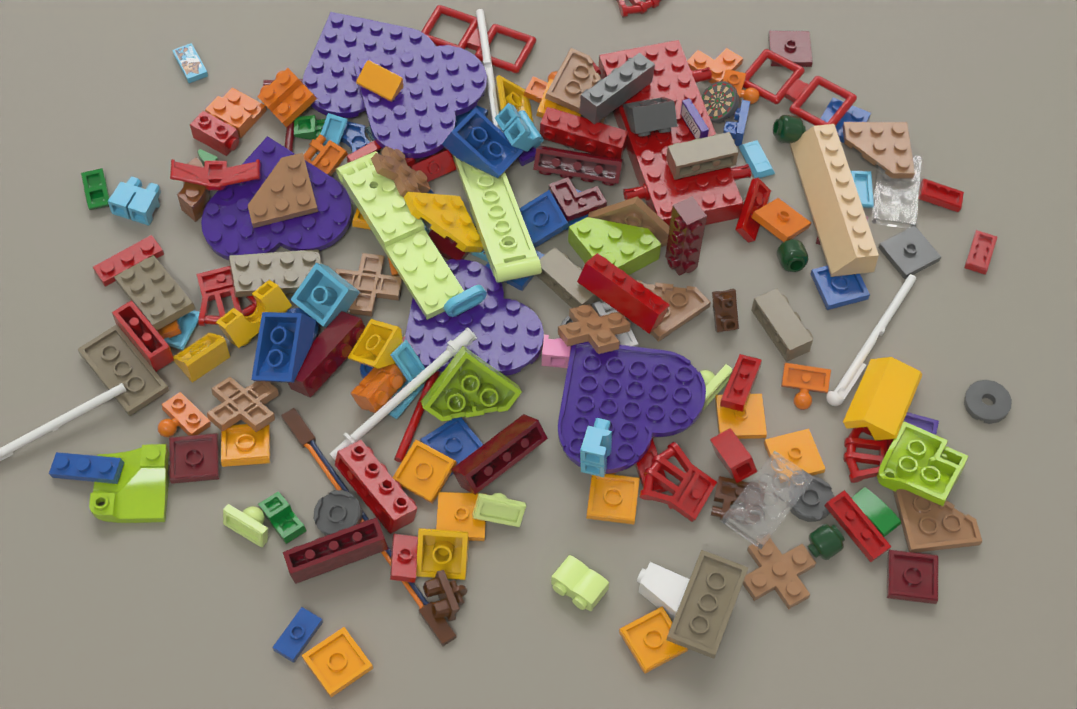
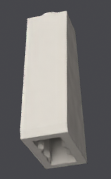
M650 562L647 569L642 568L637 578V582L640 583L638 592L657 608L663 606L670 619L674 620L690 579Z

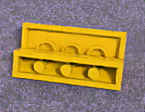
M893 357L870 359L843 420L846 429L868 427L874 440L896 439L922 378L921 371Z

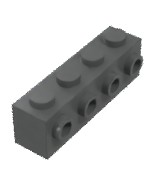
M638 53L633 58H629L622 66L615 68L611 74L604 79H600L596 85L586 89L581 94L579 113L593 124H596L652 82L655 64L641 53Z

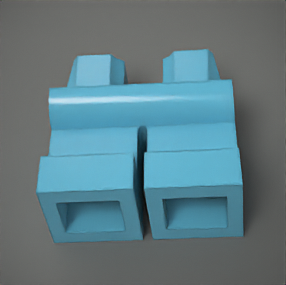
M510 103L495 117L510 144L516 148L528 152L531 147L537 148L544 141L524 110L518 112L515 106Z
M132 176L126 183L120 182L108 200L111 213L129 220L131 218L133 221L150 226L153 220L152 214L155 208L160 206L158 198L161 190L159 185L149 183L147 188L143 189L141 188L143 186L141 180Z
M596 418L594 427H587L580 449L581 472L600 477L605 476L607 469L606 458L611 454L612 431H609V420Z

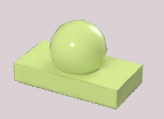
M727 364L716 376L709 370L700 371L706 387L703 410L728 384L732 368Z
M479 493L472 516L474 519L520 527L526 503L508 499L502 493H494L492 495Z
M228 504L223 509V524L260 547H263L268 542V528L263 525L265 516L260 508L251 506L241 512Z

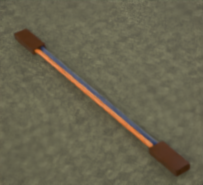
M293 408L282 414V420L302 448L306 447L336 490L349 492L315 444V436L296 409ZM363 510L362 520L360 523L369 520V518L366 516ZM389 548L381 552V554L391 566L392 551ZM401 581L419 606V614L440 644L445 646L454 640L456 634L444 617L434 618L431 609L433 602L429 603L415 583Z

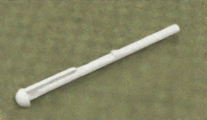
M478 9L476 16L483 64L487 74V90L492 123L502 131L495 120V117L499 114L485 15L483 9Z
M910 274L836 389L827 393L826 399L830 405L839 406L843 403L866 367V364L863 362L874 347L878 335L882 336L884 334L886 326L915 283L916 277Z
M121 383L0 448V461L13 455V451L51 431L58 430L60 426L126 392L125 387Z

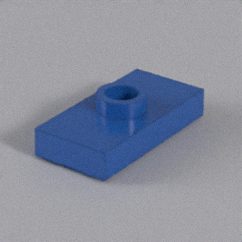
M301 607L272 647L273 650L294 663L322 625L323 620Z

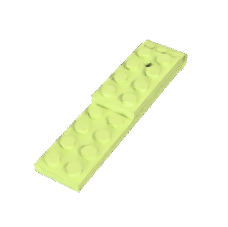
M372 152L336 168L339 180L346 188L426 319L445 312L443 309L445 303L450 298L464 292V290L425 231L421 218L418 220L411 215L404 197L400 196L394 181L376 172L371 158L377 152Z
M452 154L470 204L472 218L496 282L499 283L541 274L542 269L539 257L531 241L505 171L499 178H496L457 159Z

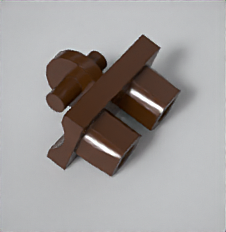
M733 288L712 292L715 331L723 332L739 329L736 290Z
M444 570L437 571L435 578L424 582L423 585L427 598L436 595L439 597L440 601L433 602L431 605L434 618L447 617L448 622L455 620V614L460 609L458 605L464 604L462 597L467 593L466 586H457L455 580L449 582Z

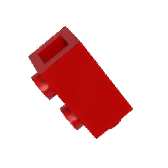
M202 111L190 124L194 139L225 156H228L232 150H235L240 143L236 128L205 111Z
M731 428L710 439L717 457L736 483L757 473L751 455Z

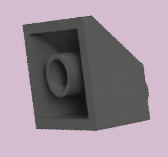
M660 97L623 104L630 131L638 134V136L650 135V131L658 130L659 133L669 132L672 127H677L674 100Z

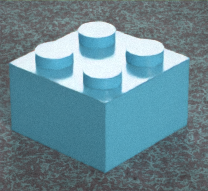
M315 263L291 298V301L320 325L327 327L341 311H348L360 291L329 266Z

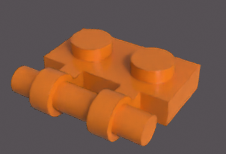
M319 134L315 140L313 139L310 142V147L305 152L304 159L329 176H332L348 153L331 140L323 146L326 138ZM316 152H319L317 157L313 161H311L312 157L316 154Z

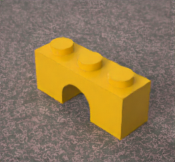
M271 280L265 282L252 293L257 302V307L253 314L244 317L241 312L233 308L216 321L228 340L236 347L240 348L247 345L259 333L262 312L286 313L292 306L279 285Z

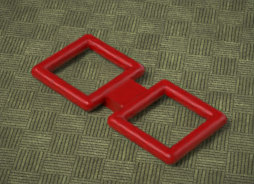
M437 5L421 32L427 35L434 42L435 46L451 45L462 49L469 48L475 50V56L483 62L479 29H477V17L443 5ZM441 14L470 23L458 45L429 35ZM493 24L487 32L489 46L496 33L526 42L515 64L491 56L492 66L513 73H519L536 43V38L498 24Z
M764 49L745 72L744 88L757 89L760 97L774 104H779L784 97L794 103L790 106L789 111L815 126L835 124L836 126L857 100L855 94L821 76H815L809 84L799 80L804 74L805 69L769 49ZM767 58L794 72L776 95L749 81ZM818 85L846 99L828 122L800 108Z

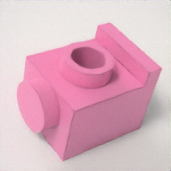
M544 335L541 366L568 368L571 346H567L561 338L549 339V335Z

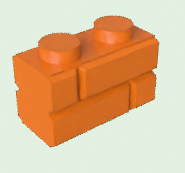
M395 364L378 369L373 368L359 385L353 389L351 395L361 409L376 413L406 382V378Z

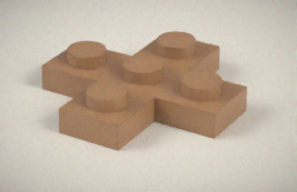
M385 146L381 151L382 155L375 153L371 158L376 172L393 180L400 196L404 197L407 192L427 193L431 189L427 182V176L420 170L415 171L411 169L404 159L405 155L399 149L394 150Z
M362 253L358 271L336 269L335 272L360 291L349 308L350 314L373 316L376 298L399 301L403 280L398 276L382 274L385 262L384 256Z
M590 304L569 309V317L573 322L558 326V335L567 346L589 342L598 354L618 350L620 341L615 335L630 331V323L621 313L614 312L599 316Z
M228 377L211 388L212 395L222 403L207 412V417L222 432L240 420H243L255 432L275 420L274 413L264 406L279 396L278 389L270 382L256 381L244 389L234 379Z
M769 535L748 546L747 551L759 568L745 576L743 585L754 601L775 590L786 607L791 609L810 597L809 591L798 576L814 568L816 562L803 544L783 555Z

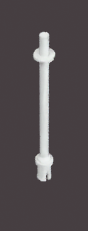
M466 328L453 341L447 342L446 350L356 431L351 435L345 432L343 436L346 439L330 453V456L336 461L339 450L359 441L450 358L454 357L462 346L467 347L476 340L475 334L469 328Z

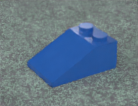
M476 107L451 131L442 143L457 159L496 178H499L523 152L522 149L512 146L505 134Z
M262 312L251 380L294 383L313 343L316 320L303 313Z

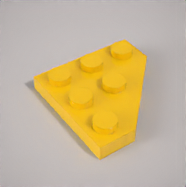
M418 192L406 193L404 200L411 215L418 220L422 217L431 224L430 228L443 238L448 236L457 243L456 247L463 252L480 253L484 249L480 236L460 196Z

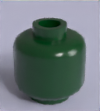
M782 115L773 124V135L776 136L779 142L783 143L796 142L806 132L802 119L796 116Z
M787 240L778 247L777 257L785 271L798 272L807 265L809 260L808 253L801 241Z
M823 524L810 533L808 537L810 545L807 547L815 558L820 556L824 560H829L844 548L843 542L845 538L835 525Z

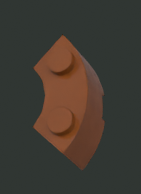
M195 157L187 163L194 166L204 167L197 157ZM183 182V188L177 194L180 207L195 222L203 215V211L209 202L210 190H207L202 185Z

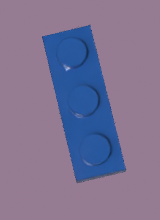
M56 452L49 475L52 478L118 484L124 461L121 458Z

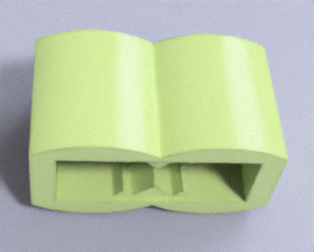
M571 555L565 559L551 577L554 591L561 596L571 597L574 605L581 610L587 609L592 611L609 590V582L603 576L589 569Z

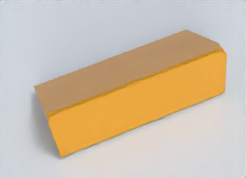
M368 60L356 84L392 102L403 89V78Z

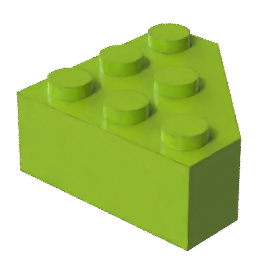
M586 217L569 226L568 242L584 263L598 253L630 275L657 261L660 257L661 243L648 228Z
M462 346L423 397L421 403L423 409L443 422L453 418H467L484 415V413L508 411L522 391L515 382Z

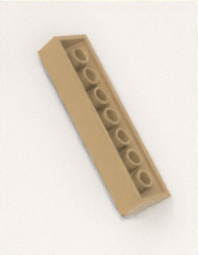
M835 124L813 126L804 132L798 141L790 143V148L830 276L874 272L879 254Z

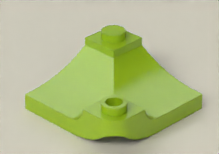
M903 422L897 438L891 443L880 465L877 480L882 486L896 492L899 489H904L944 506L966 465L968 455L947 447L948 440Z
M146 444L142 445L141 448L131 451L97 454V456L121 458L124 461L118 484L94 482L93 493H90L89 508L93 516L99 520L114 523L165 522L169 487V450L167 445ZM100 502H105L103 506H98Z

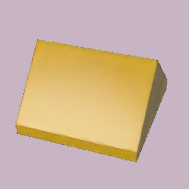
M500 75L496 77L499 112L510 103L515 106L518 112L524 110L533 122L530 99L524 96L525 89Z
M370 319L349 354L348 359L377 369L395 364L390 354L403 343L401 328Z
M210 332L173 356L176 365L192 383L230 358L225 338Z
M419 528L416 576L435 578L437 571L444 570L447 579L465 580L469 549L468 532Z

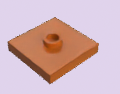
M779 198L756 210L751 217L783 242L796 237L811 225L809 220Z

